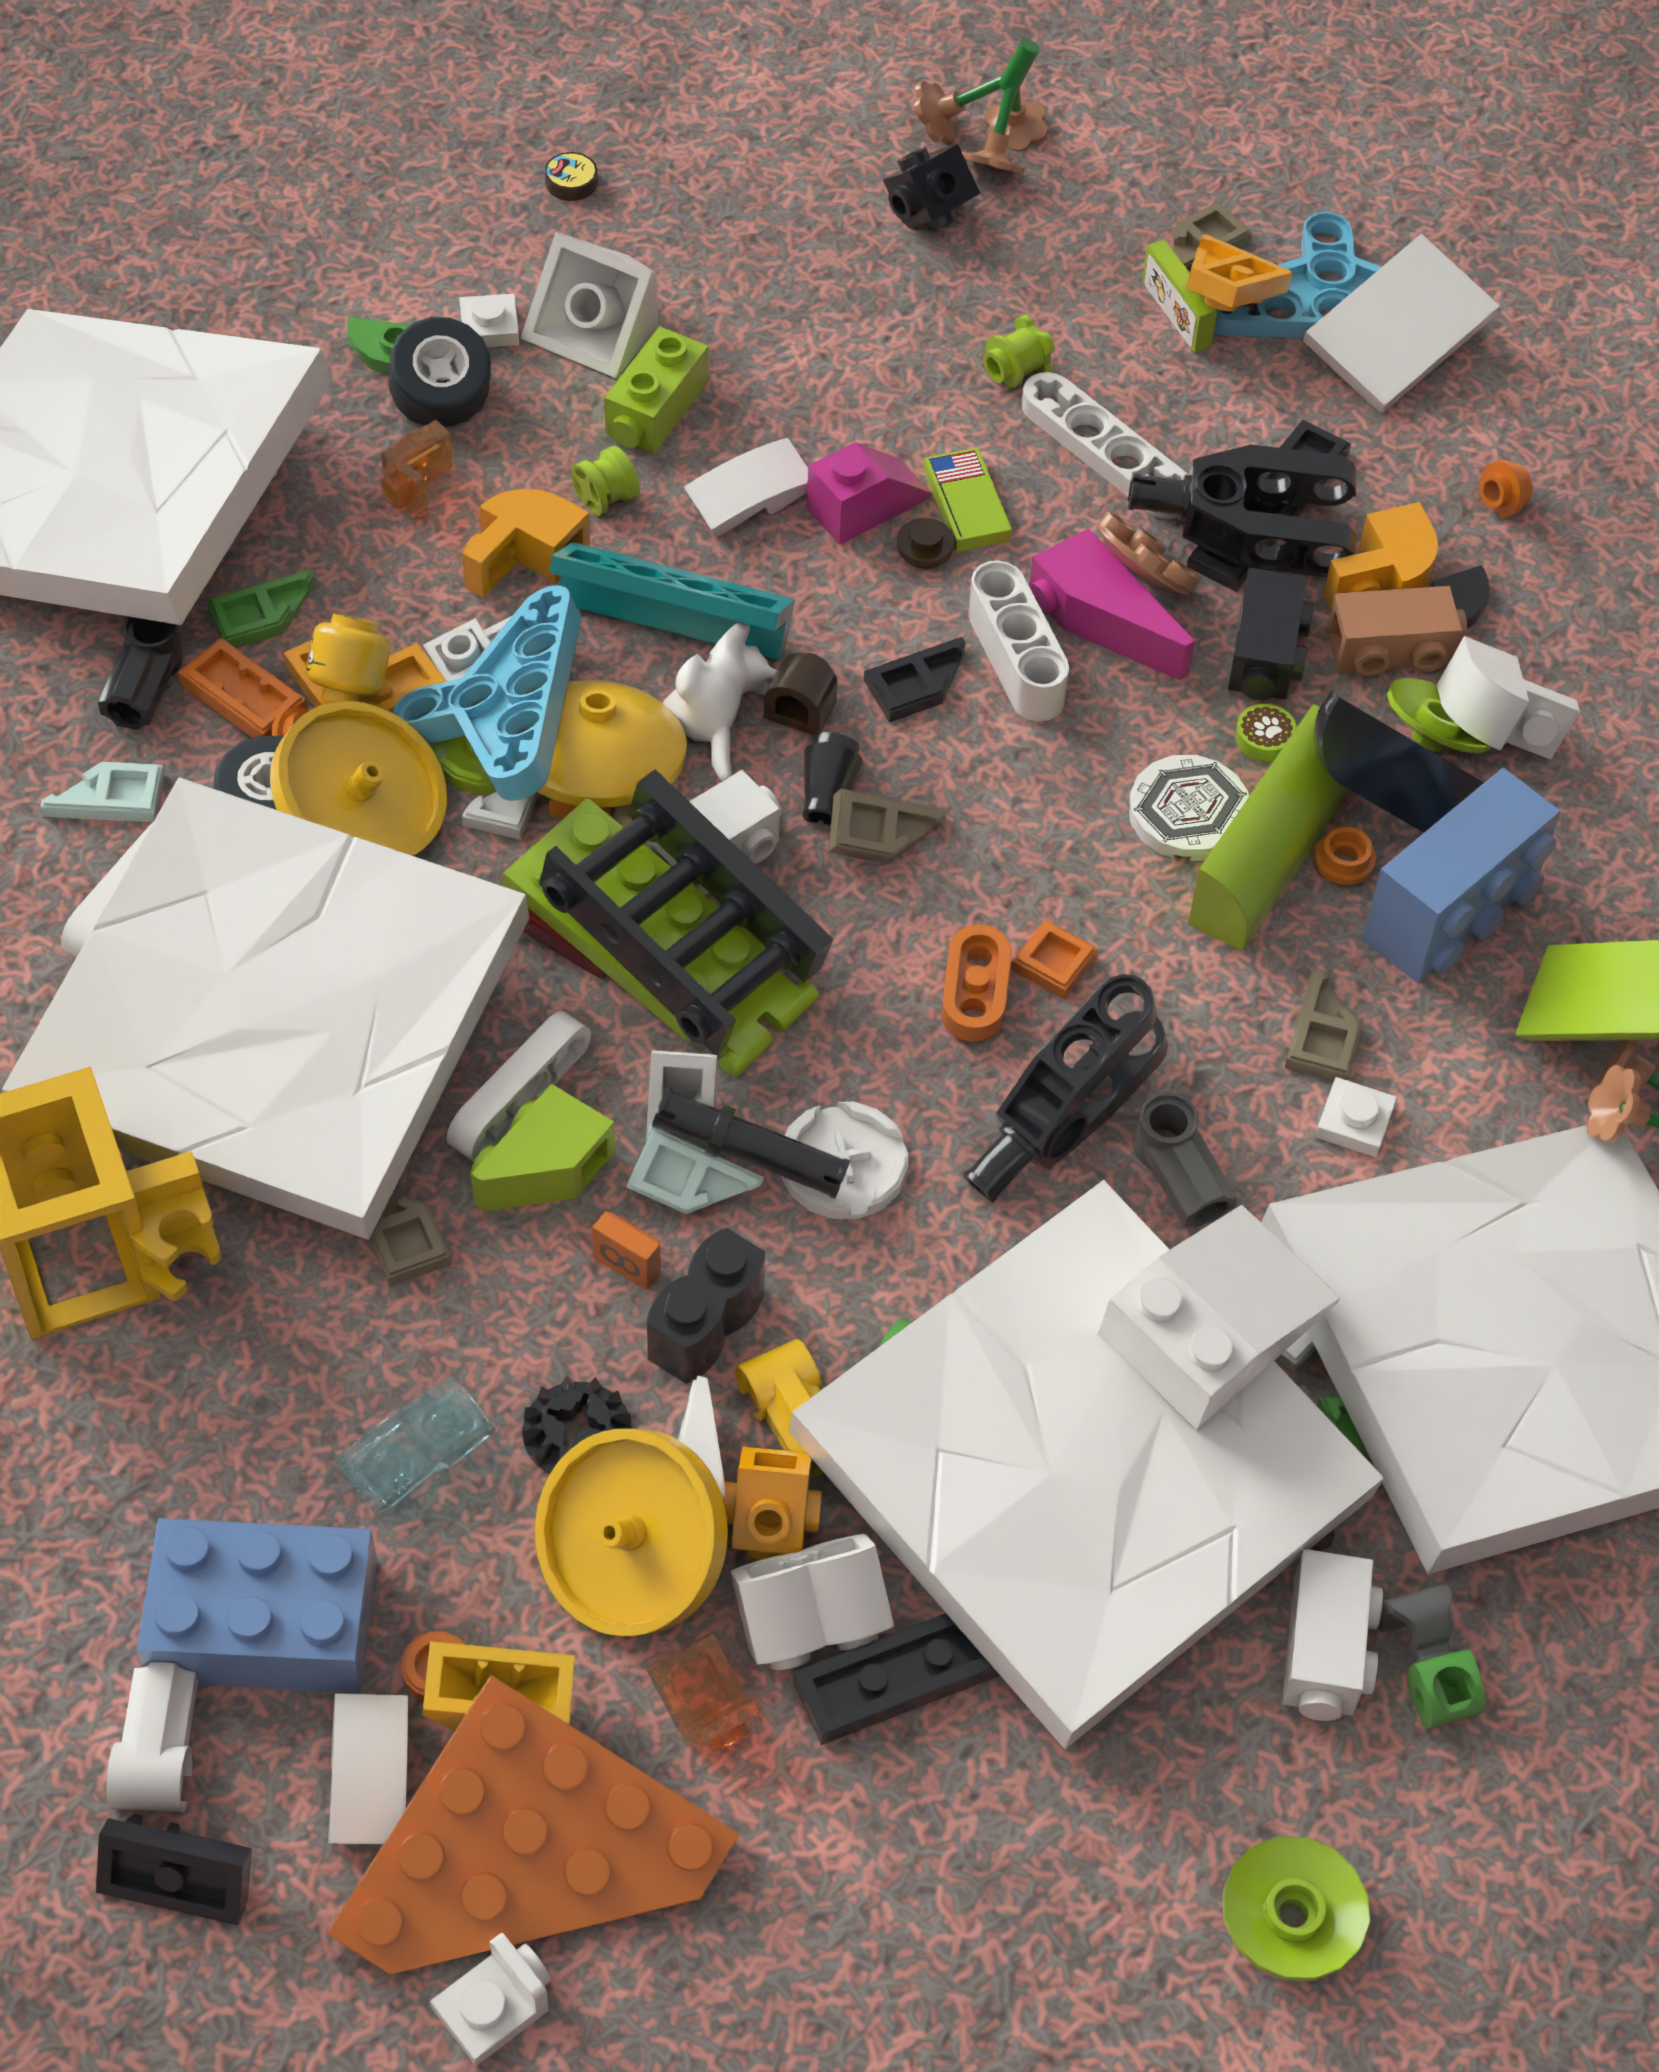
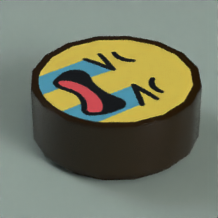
M566 152L553 156L547 162L544 169L546 189L552 196L560 200H582L596 191L598 185L597 165L590 157L582 153Z

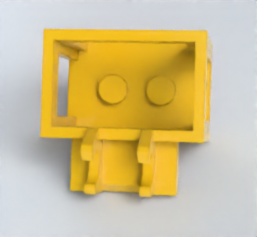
M91 1066L0 1094V1250L30 1340L160 1299V1292L172 1301L178 1300L188 1289L185 1280L178 1279L171 1274L170 1266L182 1253H201L209 1260L211 1265L220 1261L221 1251L212 1227L213 1217L192 1151L126 1171ZM106 1215L127 1281L49 1306L28 1239Z

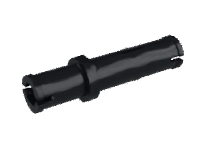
M669 1087L666 1088L658 1107L659 1110L656 1112L652 1122V1127L658 1129L659 1127L706 1146V1154L717 1158L719 1152L827 1194L832 1199H836L851 1161L734 1115L736 1112L735 1108L724 1104L722 1110L674 1092Z

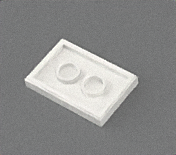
M1420 234L1307 330L1303 342L1369 404L1383 413L1494 318L1500 305L1423 234Z

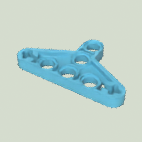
M1327 211L1317 212L1309 216L1305 221L1301 240L1302 257L1278 265L1293 272L1288 292L1264 299L1262 303H1256L1254 315H1249L1250 307H1248V304L1236 307L1235 311H1229L1230 314H1224L1222 310H1218L1214 334L1223 336L1304 338L1306 331L1323 318L1320 312L1332 310L1377 272L1381 266L1355 257L1352 228L1350 222L1343 216ZM1326 233L1335 236L1339 241L1330 244L1316 240L1313 236ZM1323 271H1331L1339 274L1343 279L1337 282H1330L1320 279L1316 274ZM1272 308H1280L1290 312L1293 316L1288 319H1276L1269 316L1265 311Z
M559 585L548 586L536 591L523 602L462 678L415 689L403 696L393 709V713L415 728L428 744L466 735L498 795L508 801L530 797L545 785L549 777L581 623V613L570 591L566 587Z

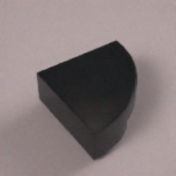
M1482 565L1432 581L1430 586H1450L1456 609H1463L1465 612L1467 629L1472 627L1478 620V617L1485 608L1489 594V580Z

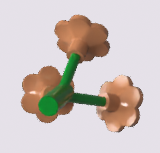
M1022 39L1002 76L963 94L955 91L945 96L943 89L937 83L929 84L926 81H922L916 84L915 92L918 99L915 101V111L919 120L925 124V129L930 139L934 142L942 141L945 144L954 141L956 114L963 112L966 104L1002 89L1004 94L1001 105L992 106L985 112L984 121L987 127H989L985 148L977 152H962L965 160L1023 175L1025 168L1013 164L1005 156L1007 146L1015 151L1026 150L1031 143L1044 141L1048 134V127L1044 122V106L1035 101L1026 102L1020 94V87L1040 51L1039 46L1029 39Z

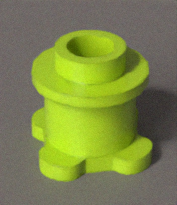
M1026 314L1015 319L1014 325L1017 331L1005 337L995 335L987 340L983 363L987 374L996 383L1004 382L1011 389L1022 384L1023 378L1034 371L1037 373H1053L1050 362L1051 353L1055 351L1054 341L1049 333L1042 332L1036 327L1031 317Z

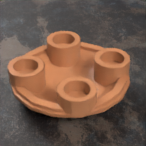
M1108 511L1098 523L1097 527L1111 552L1135 577L1144 583L1170 593L1185 596L1189 595L1199 583L1200 578L1176 559L1169 563L1162 556L1167 547L1143 528H1139L1136 532L1125 520L1111 511Z

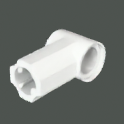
M150 1662L145 1667L134 1668L122 1742L114 1743L108 1763L106 1797L110 1809L183 1813L186 1810L187 1801H181L184 1776H192V1750L189 1746V1739L198 1688L196 1672L183 1669L175 1663Z

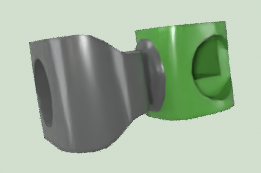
M1446 1584L1383 1601L1378 1626L1382 1632L1406 1626L1411 1628L1413 1636L1407 1648L1411 1657L1415 1659V1663L1407 1671V1688L1422 1725L1427 1729L1483 1713L1485 1710L1484 1686L1472 1652L1469 1649L1452 1650L1448 1643L1451 1637L1449 1610L1453 1593Z

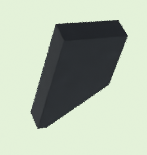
M963 637L864 671V682L889 723L943 704L965 654L966 642Z

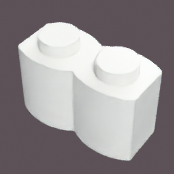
M866 1534L834 1539L797 1553L758 1560L730 1571L748 1650L757 1665L769 1663L770 1668L774 1670L798 1667L811 1659L810 1652L826 1645L837 1644L839 1650L849 1651L878 1640V1633L894 1626L876 1545Z

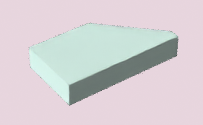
M101 762L83 773V780L59 796L50 794L42 799L40 806L42 816L154 822L157 817L165 775L163 765Z
M653 1127L626 1187L684 1214H688L723 1199L760 1187L764 1177L719 1156L716 1158L706 1154L704 1149Z

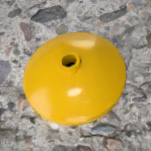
M605 680L570 681L567 686L549 777L545 785L537 792L551 799L576 806L587 797L600 808L629 805L632 802L637 782L654 769L670 784L677 779L686 759L687 739L684 728L676 715L668 707L640 689Z

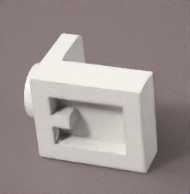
M500 1933L489 1942L491 1955L430 2000L433 2011L475 2066L479 2065L549 2011L547 1990L545 1988V1985L551 1982L548 1971L528 1945L524 1944L516 1950L503 1933Z

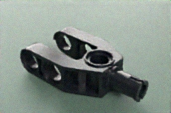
M1250 444L1193 459L1189 475L1185 474L1183 480L1132 473L1128 493V510L1134 511L1136 509L1177 514L1178 521H1183V538L1238 567L1327 577L1331 560L1355 555L1356 534L1346 524L1328 520L1248 511L1243 506V501L1247 499V496L1290 501L1291 506L1303 507L1304 503L1322 506L1344 504L1352 499L1353 496L1356 497V467L1346 457ZM1266 472H1281L1288 476L1279 480H1270L1260 475ZM1324 479H1338L1345 483L1339 486L1326 487L1319 485L1317 482ZM1279 539L1286 543L1276 547L1262 545L1259 541ZM1323 546H1337L1343 550L1333 554H1326L1316 549Z
M1121 974L1108 979L1034 1056L996 1112L1002 1124L999 1128L1002 1135L969 1170L963 1173L966 1181L991 1203L998 1199L997 1196L1030 1161L1034 1164L1040 1162L1045 1168L1050 1169L1107 1122L1160 1066L1167 1055L1168 1041L1163 1024L1157 1017V1007L1151 988L1144 980L1135 975ZM1134 993L1144 1000L1143 1011L1126 1013L1117 1020L1112 1019L1108 1014L1109 1004L1119 994ZM1152 1030L1156 1035L1155 1044L1152 1049L1143 1055H1129V1052ZM1079 1040L1092 1041L1089 1049L1071 1068L1064 1063V1053L1069 1045ZM1109 1076L1113 1083L1108 1096L1097 1102L1085 1101L1099 1084Z

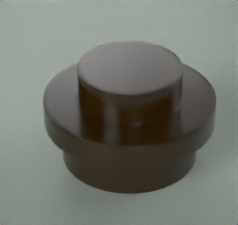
M930 518L915 519L906 523L898 532L897 550L905 561L915 567L922 569L937 567L946 562L954 551L955 539L953 532L947 525L938 520Z

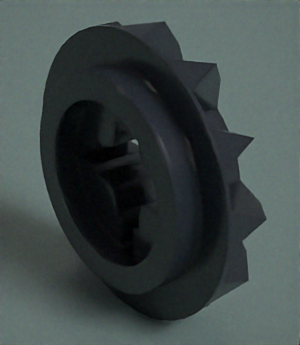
M567 1375L561 1384L550 1389L541 1386L535 1401L530 1407H525L522 1426L524 1446L533 1462L542 1470L551 1474L560 1459L582 1440L612 1429H632L631 1414L628 1413L623 1404L619 1391L611 1392L602 1387L596 1377L590 1382H575ZM583 1406H586L588 1426L593 1430L581 1429L577 1437L572 1438L568 1447L565 1424L561 1422V1419L572 1421L577 1413H581Z

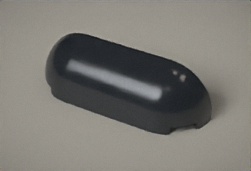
M1331 692L1318 710L1314 725V743L1319 760L1327 773L1343 787L1422 832H1426L1484 783Z

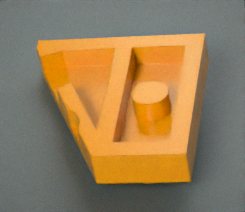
M1205 234L1201 237L1186 288L1205 296L1204 303L1212 308L1222 311H1235L1236 307L1249 303H1262L1264 299L1287 293L1293 272Z

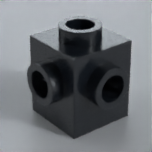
M958 144L930 153L926 147L913 151L897 160L900 167L899 171L883 179L889 193V204L893 212L908 228L925 223L929 231L942 227L958 217L955 208L981 194Z

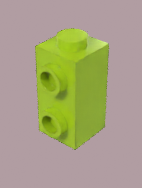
M659 326L604 397L605 434L612 436L617 443L624 447H640L655 454L709 382V346Z

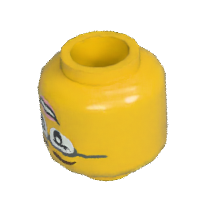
M333 613L331 622H322L315 626L306 665V675L311 682L324 687L323 699L333 702H358L360 695H375L382 690L391 651V642L384 634L379 633L380 623Z

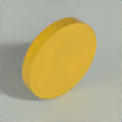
M338 701L313 708L293 724L281 739L272 759L270 785L275 807L278 811L417 857L429 845L443 823L447 807V788L441 765L435 753L415 728L396 714L381 707L357 701Z
M639 1428L612 1429L582 1440L571 1448L556 1464L544 1485L538 1502L535 1520V1544L539 1565L549 1589L559 1604L577 1621L593 1630L608 1635L638 1636L658 1633L686 1620L710 1595L720 1576L726 1555L728 1538L727 1516L722 1494L716 1480L703 1460L691 1448L678 1439L659 1431Z

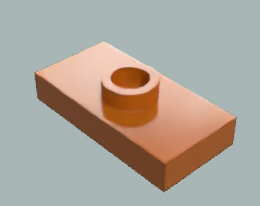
M223 638L212 644L178 672L182 687L251 738L272 736L273 722L282 711L293 707L307 709L304 697Z

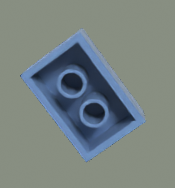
M1504 767L1501 768L1380 869L1362 939L1416 983H1420L1434 970L1439 974L1446 973L1461 957L1465 948L1464 944L1474 935L1481 940L1487 938L1498 927L1504 917V910L1515 901L1523 906L1539 891L1544 882V876L1540 874L1543 863L1550 856L1557 843L1553 833L1561 811Z
M158 1518L137 1645V1653L142 1667L147 1666L150 1662L175 1663L183 1669L196 1672L198 1685L362 1693L378 1563L372 1530L364 1528Z

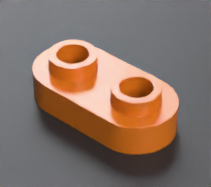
M982 924L966 926L954 934L949 944L941 1018L948 1032L964 1041L979 1042L987 1040L999 1032L1004 1022L1012 950L1008 938L994 927ZM973 958H983L988 961L989 965L985 967L971 965L968 961ZM967 1009H977L983 1013V1016L970 1017L962 1012Z

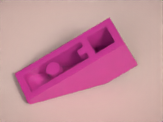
M1089 528L1032 557L1029 587L1044 616L1049 614L1062 629L1175 679L1181 680L1189 676L1195 640Z

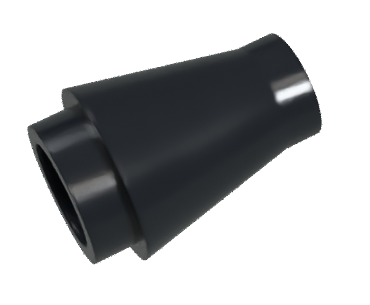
M823 732L815 735L812 739V744L804 749L805 805L803 818L806 821L814 823L823 821L824 824L831 825L834 794L841 788L851 790L863 765V760L859 755V744L854 739L840 733Z

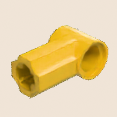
M793 1339L735 1365L734 1372L741 1394L749 1393L759 1412L753 1414L756 1420H766L782 1450L806 1453L789 1433L791 1416L794 1410L822 1390V1382L816 1364L804 1343L800 1339ZM811 1459L810 1478H814L824 1472Z

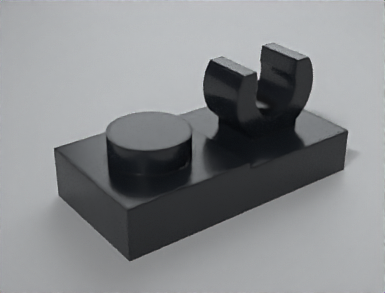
M133 1814L125 1822L111 1818L107 1819L99 1833L96 1893L229 1924H239L248 1901L252 1848L180 1832V1826L177 1823L170 1822L166 1831L142 1826V1815Z

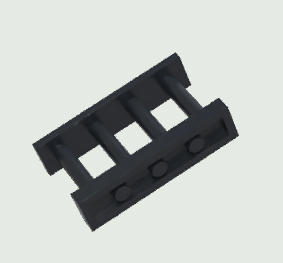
M654 769L637 782L628 816L633 821L577 865L557 846L553 847L546 853L539 885L542 887L545 897L555 909L562 913L568 912L676 1017L679 1027L689 1039L696 1043H703L714 1055L718 1056L726 1049L736 1023V1019L729 1012L781 969L790 970L805 983L821 970L833 938ZM647 841L657 842L677 863L620 908L595 882ZM690 884H701L721 906L665 951L639 925ZM736 926L745 927L766 949L714 992L709 994L684 968Z

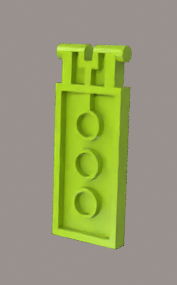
M587 797L503 872L501 885L526 894L527 906L532 912L689 1043L691 1039L683 1033L676 1017L568 912L562 913L555 909L549 903L542 887L539 885L546 853L553 847L557 846L577 865L624 828ZM643 844L596 881L595 884L621 908L669 870L671 866ZM690 884L639 926L666 951L718 909L719 906L693 884ZM736 926L685 967L684 970L711 994L766 948L747 929ZM778 971L732 1009L729 1013L736 1019V1023L726 1049L720 1053L723 1057L718 1061L719 1067L737 1079L774 1042L771 1033L760 1023L764 1020L779 1032L784 1033L819 998V992L815 986L809 981L805 983L800 981L795 985Z

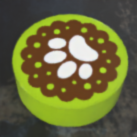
M1257 704L1245 709L1239 716L1235 740L1239 749L1248 757L1258 761L1271 762L1280 753L1296 730L1297 725L1292 715L1285 709L1272 704Z

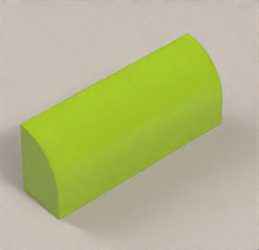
M1315 704L1311 706L1198 871L1188 924L1241 951L1245 949L1350 793V790L1340 785L1327 773L1317 755L1314 743V725L1320 707Z
M1659 940L1548 945L1515 1035L1528 1041L1659 1040Z

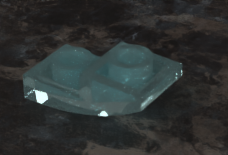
M451 1376L393 1413L354 1442L334 1460L371 1510L381 1515L392 1508L435 1471L444 1473L495 1432L496 1429L459 1380Z

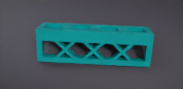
M576 542L570 543L551 557L549 573L561 576L559 586L566 587L570 591L577 607L580 609L717 644L724 634L736 623L742 622L750 626V632L745 645L757 646L764 657L779 660L785 651L795 603L793 598Z

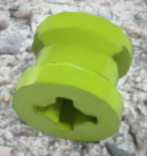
M615 445L602 450L599 458L593 462L583 460L572 465L571 479L578 497L590 508L596 517L604 515L608 510V505L618 500L629 502L640 494V483L633 464L628 456Z

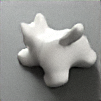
M742 622L736 623L724 634L710 651V656L706 662L698 654L691 657L676 676V689L663 701V704L681 722L686 736L694 742H711V765L718 778L722 781L731 777L732 774L730 729L736 718L741 696L747 692L765 695L769 688L767 680L774 679L778 671L769 666L757 646L745 645L750 632V626Z

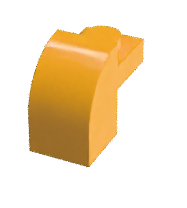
M537 489L511 490L490 498L479 507L481 534H475L471 537L462 552L465 588L484 598L518 563L556 583L561 576L549 573L551 557L572 542L590 546L589 512L556 494Z
M1420 502L1366 514L1359 545L1360 554L1334 559L1330 562L1323 594L1330 609L1332 608L1334 595L1338 593L1425 588L1429 586L1438 551V538Z

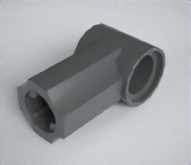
M1164 1092L1155 1094L1147 1099L1141 1108L1133 1148L1136 1157L1143 1165L1152 1169L1183 1226L1198 1227L1219 1219L1227 1211L1233 1209L1237 1197L1197 1129L1199 1117L1195 1106L1189 1099L1180 1094ZM1154 1130H1169L1177 1137H1163Z

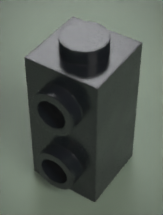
M1248 568L1228 690L1243 692L1244 695L1254 700H1266L1271 697L1286 700L1290 680L1302 681L1307 646L1296 645L1297 637H1308L1314 602L1303 601L1307 577Z

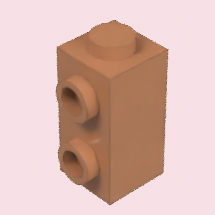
M1450 586L1352 592L1334 595L1327 630L1338 673L1357 672L1363 676H1375L1385 670L1415 668L1420 672H1432L1449 664L1458 648V644L1461 643L1464 636L1467 637V620L1464 610L1456 609Z

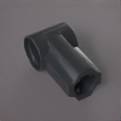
M127 616L123 624L125 641L100 696L98 707L100 714L109 718L116 726L138 730L143 725H150L170 677L177 673L182 666L183 655L177 624Z

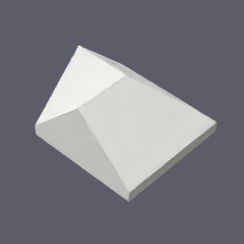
M555 233L520 339L617 378L658 327L656 272L629 255L561 233Z

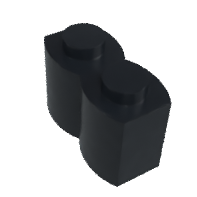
M728 1228L722 1229L708 1237L692 1256L687 1275L665 1287L651 1305L647 1317L648 1360L685 1384L696 1380L697 1376L705 1374L719 1358L724 1347L725 1336L747 1324L761 1305L765 1282V1251Z

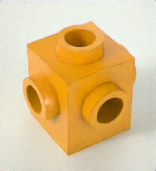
M753 1447L742 1448L737 1483L724 1482V1505L727 1524L733 1525L731 1549L747 1550V1554L750 1557L762 1560L778 1555L800 1552L803 1549L805 1532L818 1533L822 1491L809 1490L812 1458L807 1453Z

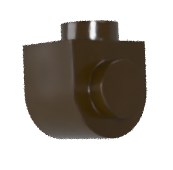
M793 653L786 656L765 693L763 718L812 735L821 733L837 702V677L829 664L822 657L812 653ZM801 701L806 707H797L793 703Z

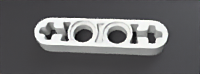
M1044 372L1031 376L1025 382L1022 395V409L1025 415L1127 497L1133 472L1150 476L1154 472V477L1183 480L1185 474L1188 475L1182 468L1065 377L1056 373ZM1038 395H1040L1041 397H1043V398H1045V399H1043L1042 401H1040V400H1038L1037 398H1038ZM1052 396L1057 397V403L1051 399ZM1079 425H1090L1097 428L1101 433L1095 437L1087 438L1077 435L1072 429ZM1119 456H1129L1138 460L1141 465L1133 469H1124L1116 466L1112 460ZM1146 511L1157 518L1173 519L1178 517L1177 514Z

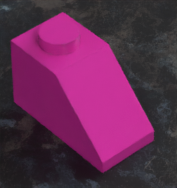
M856 442L808 466L807 510L839 545L932 497V492L899 458Z

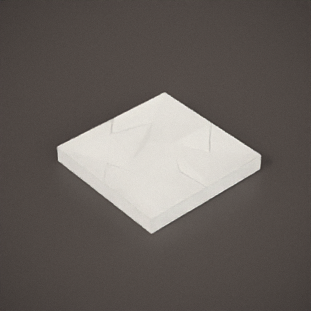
M27 309L0 348V595L182 625L331 385L333 379L322 349L181 329L172 331L166 327Z
M179 777L96 922L92 933L88 936L2 1088L3 1093L91 1066L119 1151L153 1163L192 1151L201 1180L369 1240L529 920L526 894L358 837H352L349 834Z
M1587 1125L1456 1157L1446 1162L1431 1163L1269 1204L1261 1223L1340 1297L1338 1304L1308 1330V1333L1375 1469L1384 1477L1382 1483L1427 1574L1659 1508V1191L1625 1131L1618 1141L1608 1143L1602 1139L1590 1137L1587 1133Z
M1105 1180L1098 1183L960 1286L954 1293L948 1295L794 1410L789 1428V1433L1064 1749L1073 1744L1301 1556L1303 1549L1309 1550L1373 1498L1384 1479L1275 1361L1196 1430L1098 1335L1109 1299L1155 1259L1169 1251V1248Z

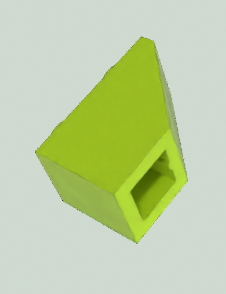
M551 1083L536 1101L528 1100L520 1107L513 1118L511 1129L496 1146L488 1145L477 1156L470 1172L474 1205L483 1211L576 1199L616 1153L614 1121Z

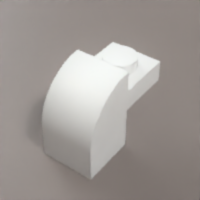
M1466 636L1463 637L1437 683L1440 702L1448 716L1471 736L1500 751L1505 743H1509L1551 760L1580 712L1577 700L1524 680L1516 656Z

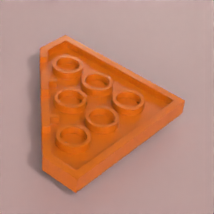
M490 1675L331 1925L327 1935L390 1975L489 1951L491 1950L489 1942L500 1933H503L511 1944L514 1945L701 1899L740 1834L493 1675Z

